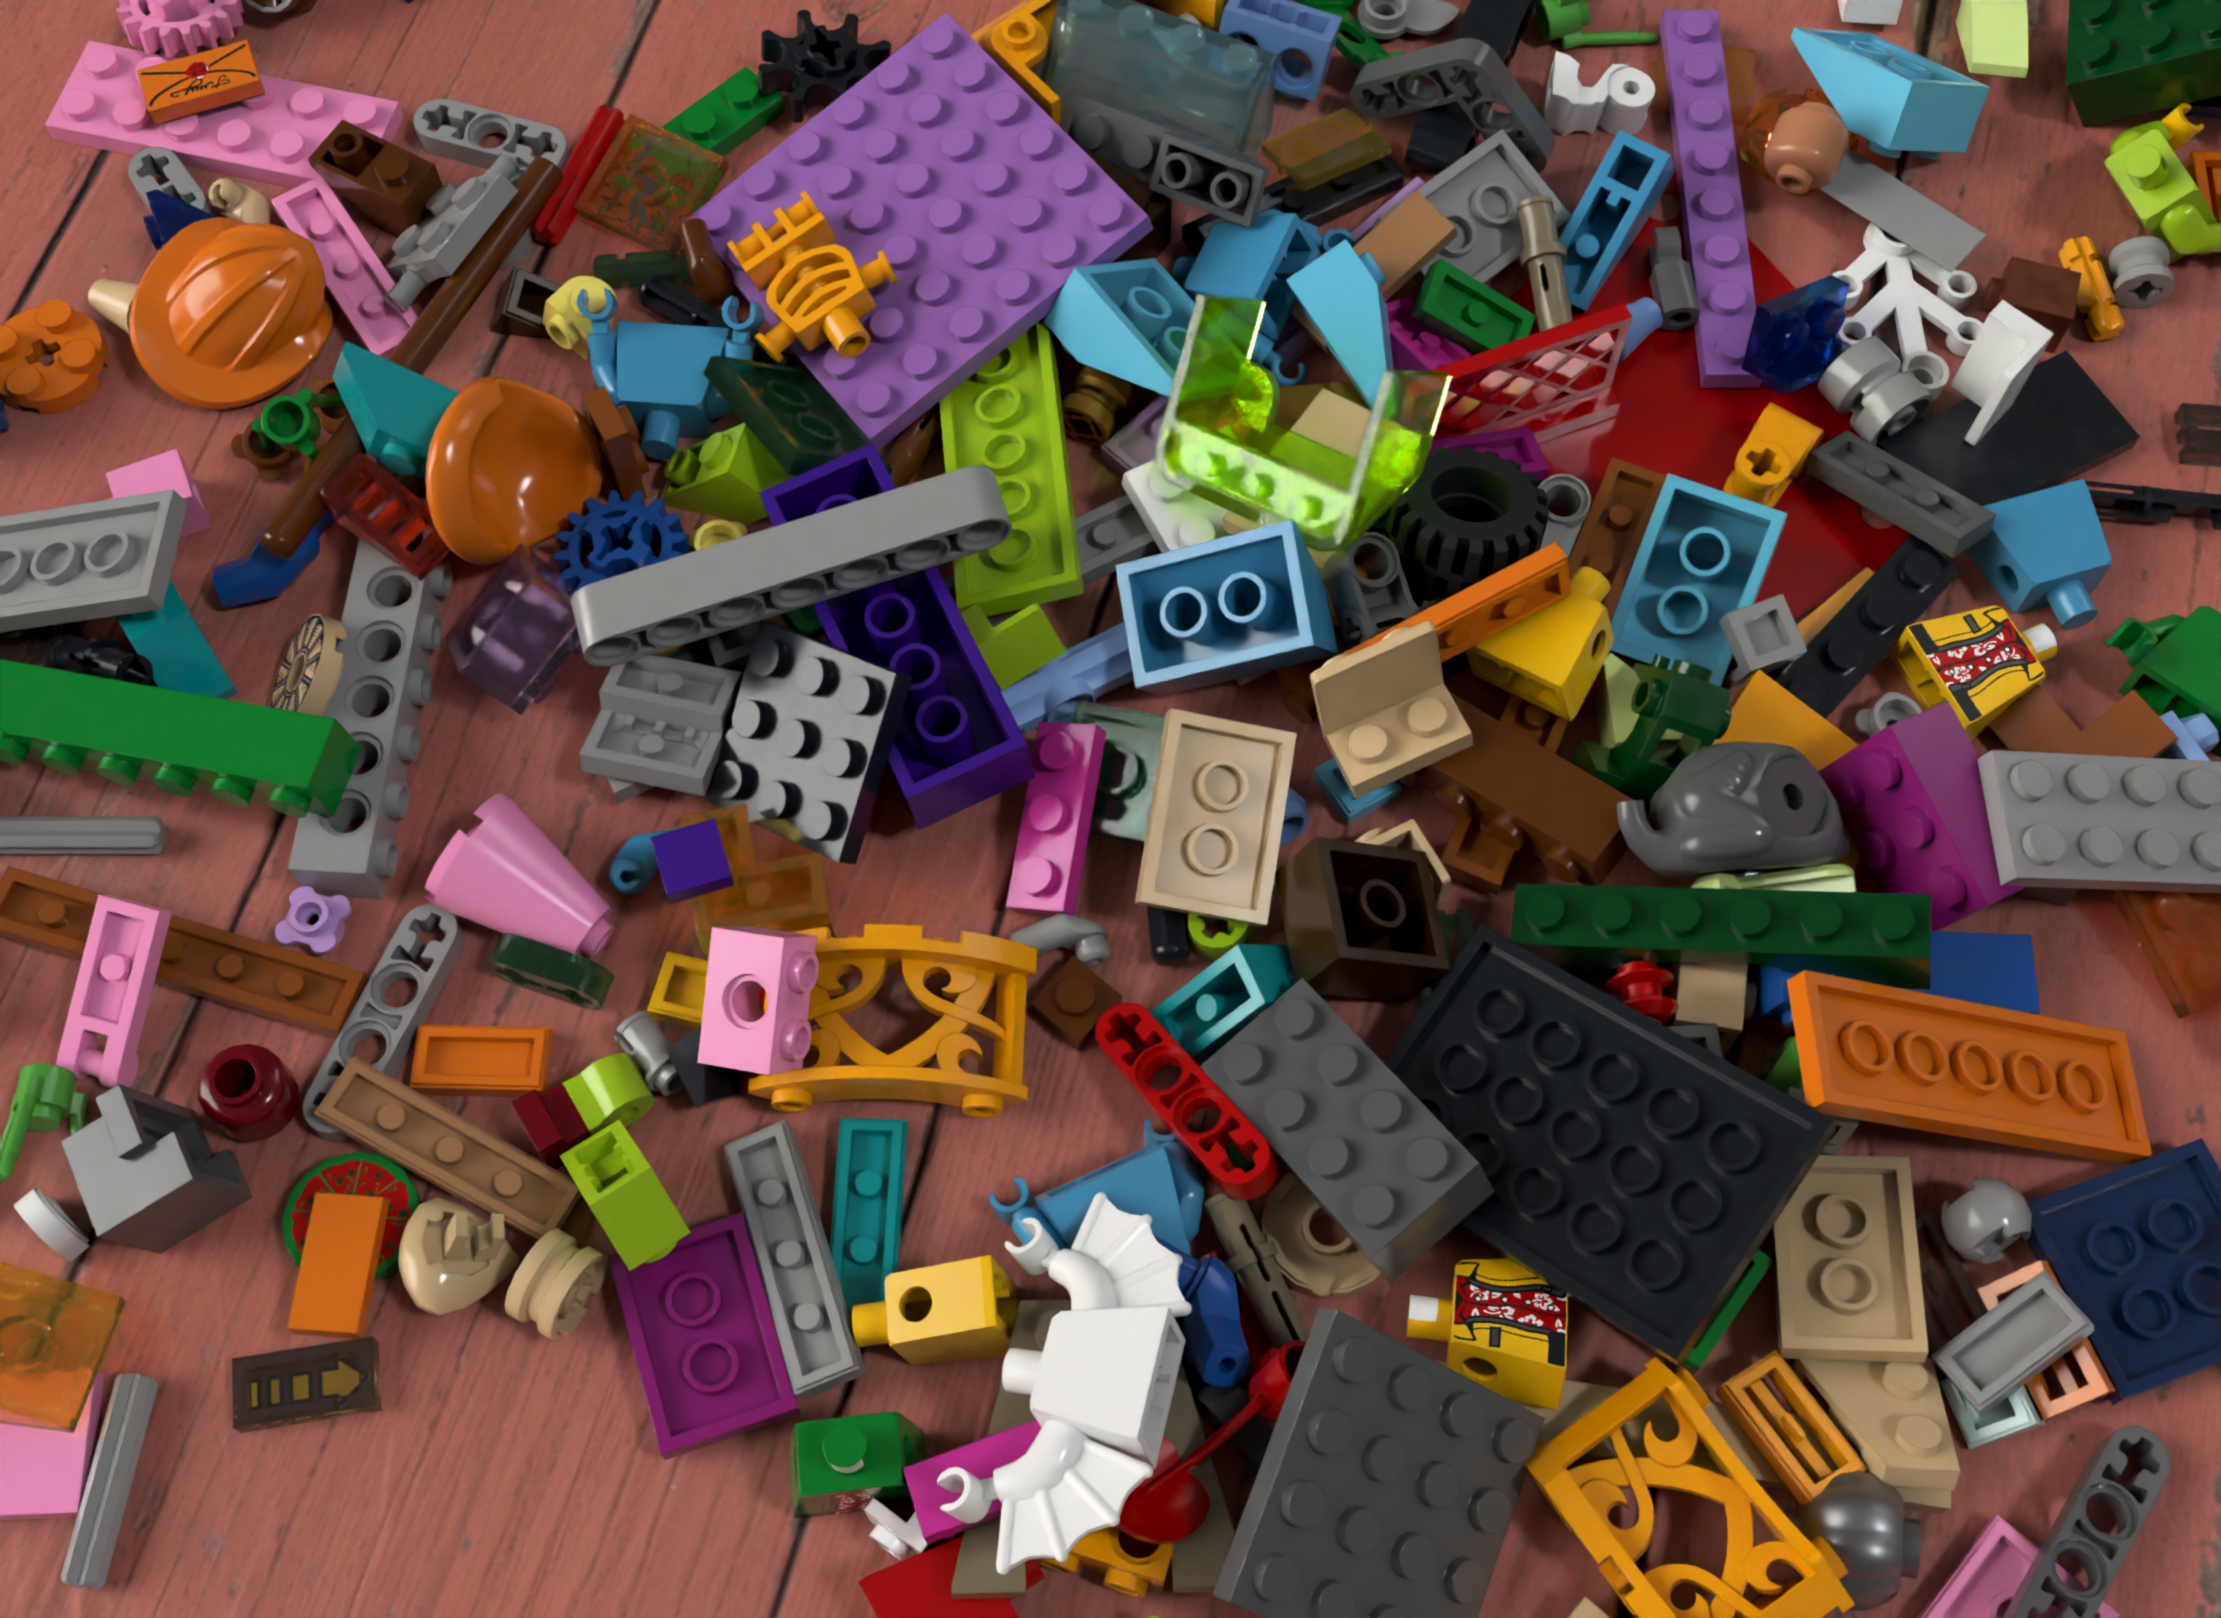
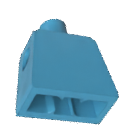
M2084 479L1983 506L1996 514L1991 533L1966 551L2009 609L2021 614L2050 606L2063 630H2072L2093 620L2097 616L2098 611L2089 593L2095 590L2111 567L2112 557Z

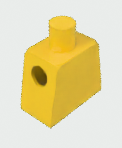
M1587 566L1580 567L1570 580V596L1467 649L1465 652L1473 675L1571 722L1584 702L1614 641L1607 608L1601 604L1602 600L1611 590V585L1600 572Z
M991 1255L890 1273L885 1277L884 1281L885 1301L854 1305L852 1309V1328L858 1347L889 1343L890 1347L910 1364L920 1365L1006 1356L1020 1302L1017 1284Z

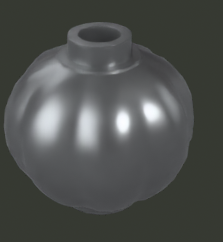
M1863 1471L1841 1473L1833 1477L1824 1490L1813 1498L1811 1502L1799 1504L1798 1510L1784 1508V1514L1809 1541L1820 1535L1831 1546L1847 1568L1848 1574L1839 1581L1855 1604L1849 1610L1865 1611L1877 1608L1889 1602L1897 1595L1900 1577L1917 1579L1921 1551L1920 1519L1904 1517L1903 1497L1894 1487L1882 1482L1876 1475ZM1827 1474V1475L1823 1476L1821 1479L1817 1480V1481L1814 1482V1483L1817 1484L1818 1482H1820L1821 1480H1823L1824 1478H1826V1477L1829 1476L1830 1474Z

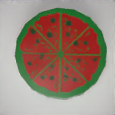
M356 1151L330 1157L309 1170L290 1193L282 1218L284 1243L296 1265L300 1268L315 1192L384 1197L389 1203L375 1281L382 1277L387 1279L399 1271L398 1255L400 1241L407 1222L416 1208L422 1204L416 1186L404 1169L382 1155Z

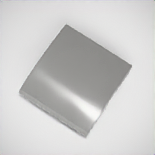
M653 654L611 666L599 690L601 711L579 753L581 770L704 796L723 747L742 681L741 672Z

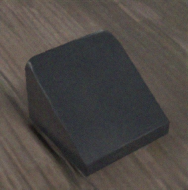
M701 1027L667 1048L668 1055L697 1108L726 1101L739 1094V1070L697 1063Z

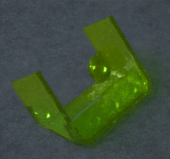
M1197 294L1155 447V461L1160 474L1169 483L1261 526L1292 519L1296 521L1307 547L1320 552L1345 550L1349 545L1355 543L1421 476L1452 376L1444 372L1384 370L1358 459H1355L1274 424L1280 402V389L1277 379L1269 369L1250 361L1266 301L1250 297Z

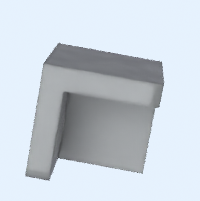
M1783 594L1727 613L1719 620L1738 665L1736 669L1724 678L1729 689L1743 685L1748 677L1758 669L1766 675L1782 671L1808 651Z

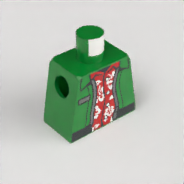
M883 1412L796 1423L789 1445L793 1517L796 1519L864 1511L872 1498L887 1508L914 1505L903 1468L926 1460L923 1430L900 1412Z

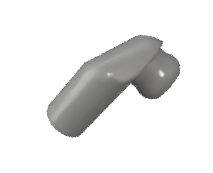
M1065 913L1054 914L1011 934V941L1037 948V957L1058 948H1065L1076 951V958L1085 966L1095 967L1106 962L1111 954V949L1106 942L1109 934L1099 922Z

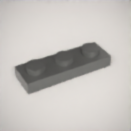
M1848 430L1809 454L1806 473L1827 484L1833 491L1844 494L1875 512L1881 519L1899 526L1928 543L1935 550L1943 552L1952 558H1955L1991 533L1996 517L1995 513Z

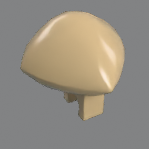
M437 1197L420 1204L407 1222L399 1245L398 1263L403 1284L416 1306L435 1316L460 1311L487 1295L503 1282L518 1265L519 1256L505 1239L504 1214L492 1213L491 1220L487 1223L464 1205Z

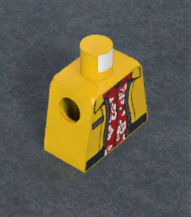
M1993 605L1906 626L1889 657L1923 710L1925 711L1949 701L1971 741L1990 728L1988 724L2036 685H2041L2046 678L2045 670L2041 663L2054 658L2058 647L2054 634L2045 624L2038 623L2018 631L2006 611Z
M1467 1259L1456 1263L1451 1299L1410 1295L1406 1337L1448 1342L1446 1367L1505 1398L1546 1409L1559 1410L1567 1367V1295L1510 1259Z

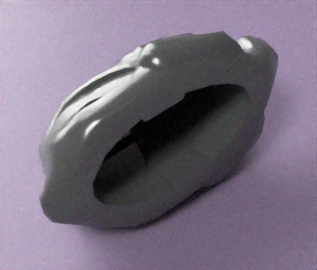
M1731 741L1699 748L1680 762L1668 780L1650 798L1648 816L1652 827L1646 819L1643 800H1629L1616 803L1618 824L1628 847L1651 870L1668 879L1699 878L1716 873L1745 877L1825 864H1836L1850 852L1849 840L1843 836V823L1835 797L1816 768L1802 753L1792 746L1764 742Z

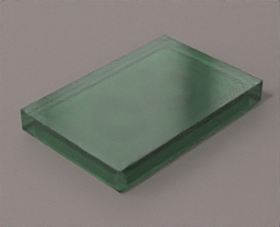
M719 355L711 356L703 374L788 475L798 476L871 444L869 439L808 370ZM877 450L890 475L893 470L890 466L891 464Z

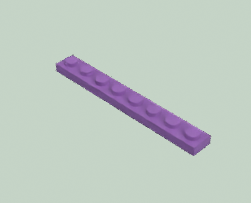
M1663 10L1659 29L1686 261L1690 263L1700 307V313L1694 325L1701 388H1759L1765 373L1718 10Z

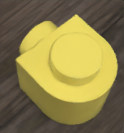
M577 276L564 283L546 300L542 324L545 325L550 337L562 348L568 350L572 348L584 360L590 357L587 333L593 332L591 320L583 316L579 311L577 299L582 289L587 291L589 297L588 307L593 314L601 313L607 306L604 288L610 290L616 297L614 291L607 283L593 276ZM615 316L609 320L610 330L613 328Z

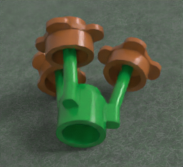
M318 378L314 380L310 390L303 388L299 390L296 397L281 395L271 399L265 405L263 411L256 414L255 420L247 426L244 434H237L233 437L231 441L233 454L237 458L247 459L257 468L259 478L268 482L280 479L282 468L292 458H300L305 455L308 457L304 465L305 474L325 446L317 447L315 444L321 432L319 417L322 419L323 428L328 433L334 434L349 413L333 378ZM366 455L336 495L335 499L341 505L352 504L358 499L360 495V490L357 487L361 472L366 470L369 465Z

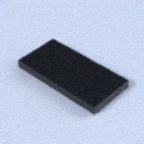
M2066 350L2035 365L2012 406L1975 446L1965 441L1964 438L1982 408L1967 398L1879 441L1877 447L1977 504L1984 506L2060 485L2132 449L2140 436Z

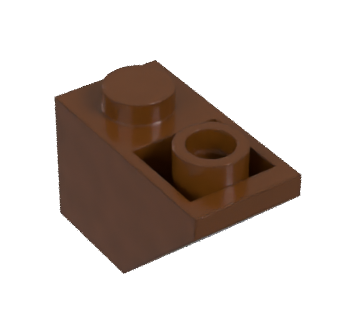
M343 119L308 158L311 167L371 225L397 238L412 225L419 226L430 212L426 208L428 200L443 186L435 164Z

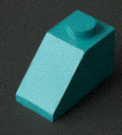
M346 341L332 378L367 453L379 458L385 467L402 475L414 474L425 479L429 445L434 431L445 410L459 392Z
M171 579L169 580L163 609L116 616L137 654L143 655L150 660L153 667V679L158 687L227 699L238 693L189 606Z
M1237 944L1149 1013L1196 1064L1206 1061L1295 984L1289 949L1287 945ZM1174 1066L1175 1070H1182L1180 1067Z

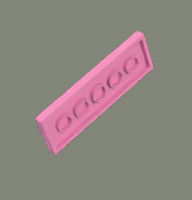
M88 41L51 111L45 127L52 139L132 156L150 147H163L171 150L186 167L296 188L320 176L311 167L308 158L342 119L392 143L404 115L398 101L260 74L265 94L155 125L148 112L137 70L179 58H166L165 55L155 53L149 55L145 51ZM328 183V185L331 187V189L333 190V192L335 193V195H336L337 197L343 198V197Z

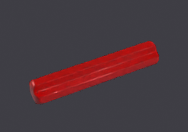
M603 104L595 110L561 170L563 175L562 182L530 225V229L534 233L533 237L538 242L554 247L559 245L626 127V122L623 119L624 114L618 108H611Z

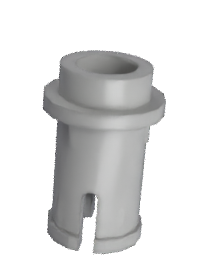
M639 1011L626 1018L616 1029L619 1033L614 1034V1039L646 1074L644 1081L649 1089L660 1091L663 1095L668 1096L684 1088L685 1086L667 1051V1048L673 1045V1043L662 1032L652 1016L646 1011Z

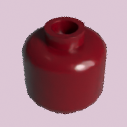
M253 1044L235 1045L217 1053L205 1066L198 1081V1100L204 1113L231 1138L246 1142L261 1141L280 1133L293 1120L299 1106V1086L290 1069L268 1048Z

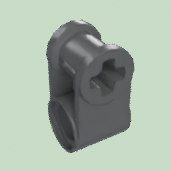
M1365 532L1341 547L1325 562L1322 572L1323 582L1339 624L1340 637L1345 651L1399 624L1401 618L1405 621L1420 613L1411 596L1400 563L1399 553L1394 543L1386 536L1376 532ZM1354 559L1359 560L1364 565L1368 573V579L1357 571Z

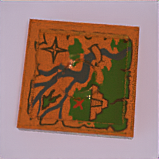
M630 114L573 207L579 216L674 260L682 247L679 226L689 220L695 211L711 199L730 166L724 156Z

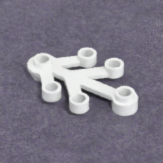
M1870 223L1863 237V244L1866 250L1845 270L1837 271L1830 276L1823 292L1825 302L1836 310L1844 311L1853 308L1863 290V284L1883 266H1885L1888 284L1853 317L1844 318L1838 323L1831 340L1832 346L1841 355L1852 345L1864 338L1871 337L1872 332L1890 314L1894 313L1903 360L1899 373L1905 371L1912 372L1933 395L1935 400L1941 394L1950 372L1943 358L1927 351L1921 316L1948 334L1946 345L1952 353L1957 356L1966 357L1983 323L1976 318L1965 317L1957 310L1965 309L1970 304L1977 290V282L1972 275L1965 271L1954 269L1952 273L1948 272L1875 224ZM1912 269L1939 286L1936 296L1913 280ZM1950 287L1957 288L1961 290L1963 293H1957L1953 291ZM1837 288H1844L1848 290L1850 293H1843L1839 291ZM1844 334L1854 335L1859 340H1851ZM1960 334H1966L1970 336L1973 340H1967L1963 338Z

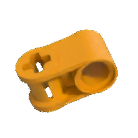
M1770 402L1760 415L1746 442L1740 448L1734 462L1735 469L1728 477L1723 492L1774 508L1794 477L1797 478L1807 465L1809 454L1817 448L1823 437L1824 430Z

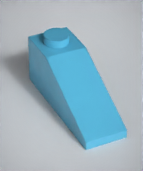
M1345 239L1286 279L1297 303L1371 411L1394 422L1397 397L1387 305L1379 288L1381 284L1386 282V278L1368 251L1358 256Z

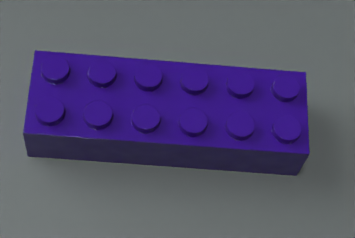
M871 443L759 492L770 524L774 527L896 489L874 444ZM936 566L809 605L827 643L913 677L888 758L887 767L918 830L1035 777L1028 744Z

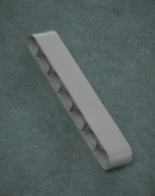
M969 466L591 583L576 591L570 601L585 661L598 667H610L988 550L1001 544L1009 537L1012 532V525L993 471L985 466Z

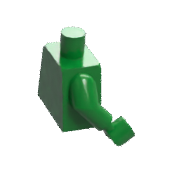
M2199 606L2187 618L2171 614L2145 623L2136 618H2126L2104 643L2108 648L2111 646L2119 648L2125 656L2129 657L2127 664L2131 668H2135L2118 692L2126 696L2134 689L2158 716L2171 710L2179 719L2205 713L2218 730L2220 740L2211 751L2221 757V613L2210 606Z

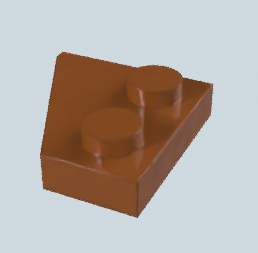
M604 386L581 395V415L588 421L596 434L602 452L603 466L621 501L629 502L635 490L642 491L644 499H647L641 475L649 472V467L636 441L640 439V435L629 409L625 404L615 408Z

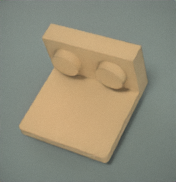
M1430 620L1413 627L1404 626L1388 633L1380 642L1353 654L1344 653L1337 655L1310 674L1323 738L1355 798L1473 746L1472 732L1444 684L1437 631Z

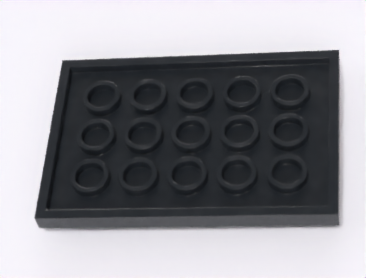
M1482 924L1478 926L1451 965L1450 970L1444 975L1384 1061V1064L1480 1163L1495 1191L1457 1226L1679 1367L1686 1360L1836 1130L1833 1119Z

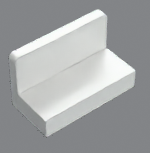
M2003 299L1989 313L1950 384V387L1982 408L1964 438L1965 441L1973 446L1982 439L2012 406L2054 333Z

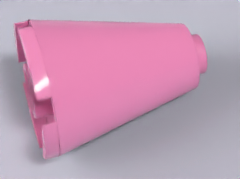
M504 793L493 795L473 813L482 819L483 822L472 828L467 834L459 829L436 861L426 881L425 889L430 893L424 896L425 899L440 909L573 962L578 960L584 953L591 958L595 957L607 943L615 929V926L608 922L612 908L513 799Z

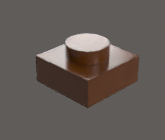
M1072 956L1030 1000V1011L1076 1050L1080 1051L1095 1035V1026L1099 1017L1107 1009L1122 1003V995L1076 957Z

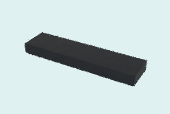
M1374 136L1266 186L1258 213L1267 209H1276L1284 213H1296L1299 219L1320 227L1402 188L1404 174ZM1212 213L1206 214L1182 226V240L1193 255L1197 257L1211 228L1218 223L1229 222L1230 220Z

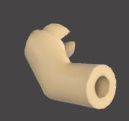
M228 178L218 179L210 187L209 201L213 206L219 208L220 213L225 217L249 224H271L269 202L259 192L244 184H235Z

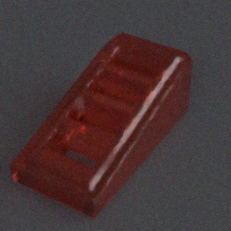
M361 453L348 462L320 491L319 496L333 520L420 581L451 551L434 527L428 505L382 467ZM384 500H387L389 503L370 520L368 516ZM406 515L410 516L392 536L388 534ZM425 528L432 531L412 553L406 549Z

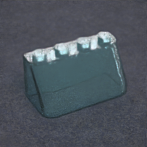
M1058 0L1040 79L1060 97L1061 128L1067 134L1077 95L1091 94L1136 112L1150 111L1217 139L1255 160L1272 131L1278 55L1133 0Z

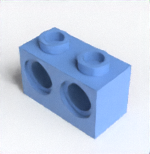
M1229 0L1223 11L1210 69L1225 73L1230 79L1237 82H1254L1276 89L1287 98H1304L1315 102L1327 77L1343 17L1289 0ZM1239 34L1252 37L1258 45L1245 42ZM1292 51L1304 53L1311 61L1298 59Z

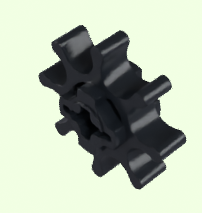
M800 10L797 13V37H781L771 30H765L761 34V59L775 64L759 65V93L766 96L776 91L791 92L790 118L793 122L800 123L803 121L808 109L814 106H823L825 109L891 56V43L886 40L872 45L857 43L859 18L854 14H848L840 28L827 30L825 25L815 26L812 23L811 14L808 10Z

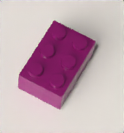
M1949 701L1889 725L1818 771L1835 797L1840 814L1858 846L1859 854L1865 864L1869 866L1882 892L1931 894L1932 931L1942 930L2027 888L2000 886L1977 759L1980 757Z

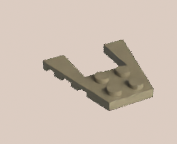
M1071 1299L1020 1300L1008 1350L1020 1348L1043 1351L1052 1317L1060 1311H1070ZM1182 1361L1180 1362L1163 1434L1175 1446L1180 1460L1188 1456L1206 1440ZM1002 1377L987 1437L1036 1420L1030 1411L1031 1395L1006 1392L1002 1384ZM1209 1455L1189 1472L1207 1491L1210 1508L1206 1519L1194 1533L1181 1541L1171 1543L1173 1593L1214 1592L1235 1536L1212 1457ZM1001 1518L964 1531L951 1585L952 1600L1026 1597L1025 1562L1011 1569L1006 1575H1001L996 1570Z

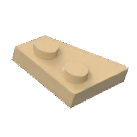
M1926 1358L1925 1363L1794 1359L1792 1371L1803 1385L1811 1382L1829 1404L1827 1416L1845 1439L1858 1449L1860 1458L1872 1474L1890 1486L1940 1490L1955 1489L1961 1471L1932 1359Z

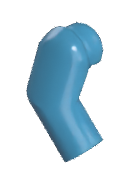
M683 827L630 837L610 865L608 878L611 885L623 894L633 895L641 892L659 870L650 837Z

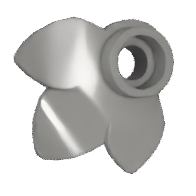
M1362 0L1357 10V23L1367 35L1377 39H1393L1405 32L1431 35L1448 28L1454 23L1459 14V8L1441 0Z

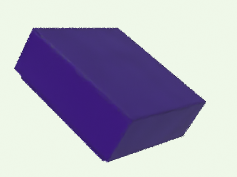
M715 818L650 837L670 904L735 885Z

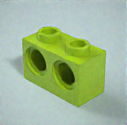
M619 1119L560 1155L585 1201L629 1271L643 1263H652L662 1259L675 1248L677 1241L691 1233L655 1172Z

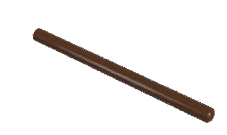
M543 157L533 159L514 185L519 191L454 273L447 277L388 358L389 361L423 376L562 182V172L553 162ZM349 413L262 531L260 542L264 550L270 555L279 559H288L296 553L367 454Z

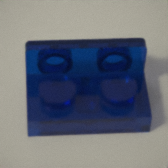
M1830 275L1757 305L1741 369L1761 379L1767 388L1783 393L1794 392L1820 380L1827 368L1852 346L1836 337L1846 317L1844 305L1850 284Z

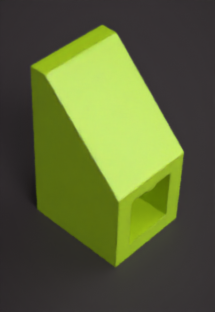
M744 422L726 431L716 432L709 438L689 447L679 448L671 456L665 467L664 475L667 481L660 499L669 507L750 524L768 517L759 492L796 477L802 460L748 422Z

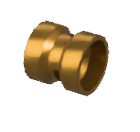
M1083 365L1073 384L1075 392L1065 396L1061 402L1065 433L1071 438L1083 444L1101 446L1107 442L1116 425L1114 421L1115 415H1119L1126 410L1134 391L1129 381Z

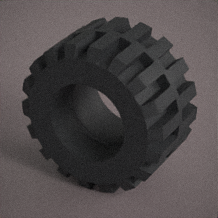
M1459 446L1458 450L1453 451L1446 447L1433 449L1431 456L1422 453L1412 458L1411 465H1403L1398 471L1397 480H1394L1383 535L1394 543L1399 553L1400 563L1409 589H1417L1419 591L1418 596L1428 601H1431L1433 598L1435 599V596L1447 599L1540 550L1548 521L1549 508L1546 507L1548 497L1545 490L1537 488L1538 479L1532 473L1522 472V465L1512 459L1503 460L1498 457V453L1485 450L1484 453L1473 451L1472 447Z

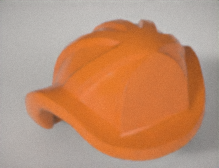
M225 217L203 219L180 230L162 247L152 260L133 297L129 316V332L133 350L142 368L162 390L186 404L205 409H229L251 404L285 387L317 358L326 344L333 326L332 310L325 290L326 276L314 245L308 239L281 226L267 223L249 224Z
M490 376L474 380L460 391L445 410L429 445L425 484L428 508L434 527L449 549L463 560L478 565H493L504 562L513 555L555 536L557 532L571 529L567 518L570 512L580 514L583 517L589 513L586 500L591 497L597 500L602 485V452L596 434L588 421L574 407L560 398L527 384L504 377Z

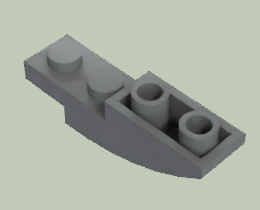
M1091 94L1077 95L1068 135L1078 145H1081L1134 178L1149 183V189L1245 227H1254L1270 169L1217 139L1150 111L1136 112Z

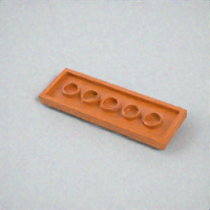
M1803 970L1787 980L1805 1102L1807 1106L1822 1114L2126 1165L2152 1157L2125 1031Z

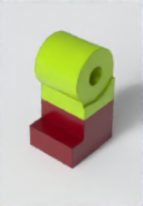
M616 1053L597 1060L577 1076L540 1095L534 1089L511 1101V1104L545 1164L556 1170L564 1166L560 1155L618 1119L624 1127L631 1125L652 1109L655 1104V1098L631 1056L627 1053Z

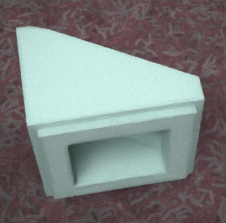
M1948 1378L1940 1381L1969 1449H1974L2045 1425L2043 1417L2026 1384L1981 1417Z

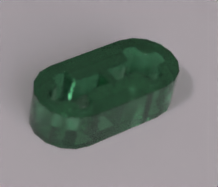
M508 933L500 936L487 962V967L491 972L512 984L589 1010L602 1009L615 980V976L608 969L592 960Z

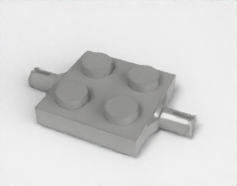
M499 153L496 160L483 176L472 177L466 182L454 186L450 183L443 185L428 200L426 208L430 212L419 226L412 225L397 238L392 246V250L396 255L385 267L386 271L397 281L391 291L384 296L386 302L391 307L401 313L406 312L423 289H427L432 281L451 276L519 191L509 181L519 171V165L512 157L505 153Z

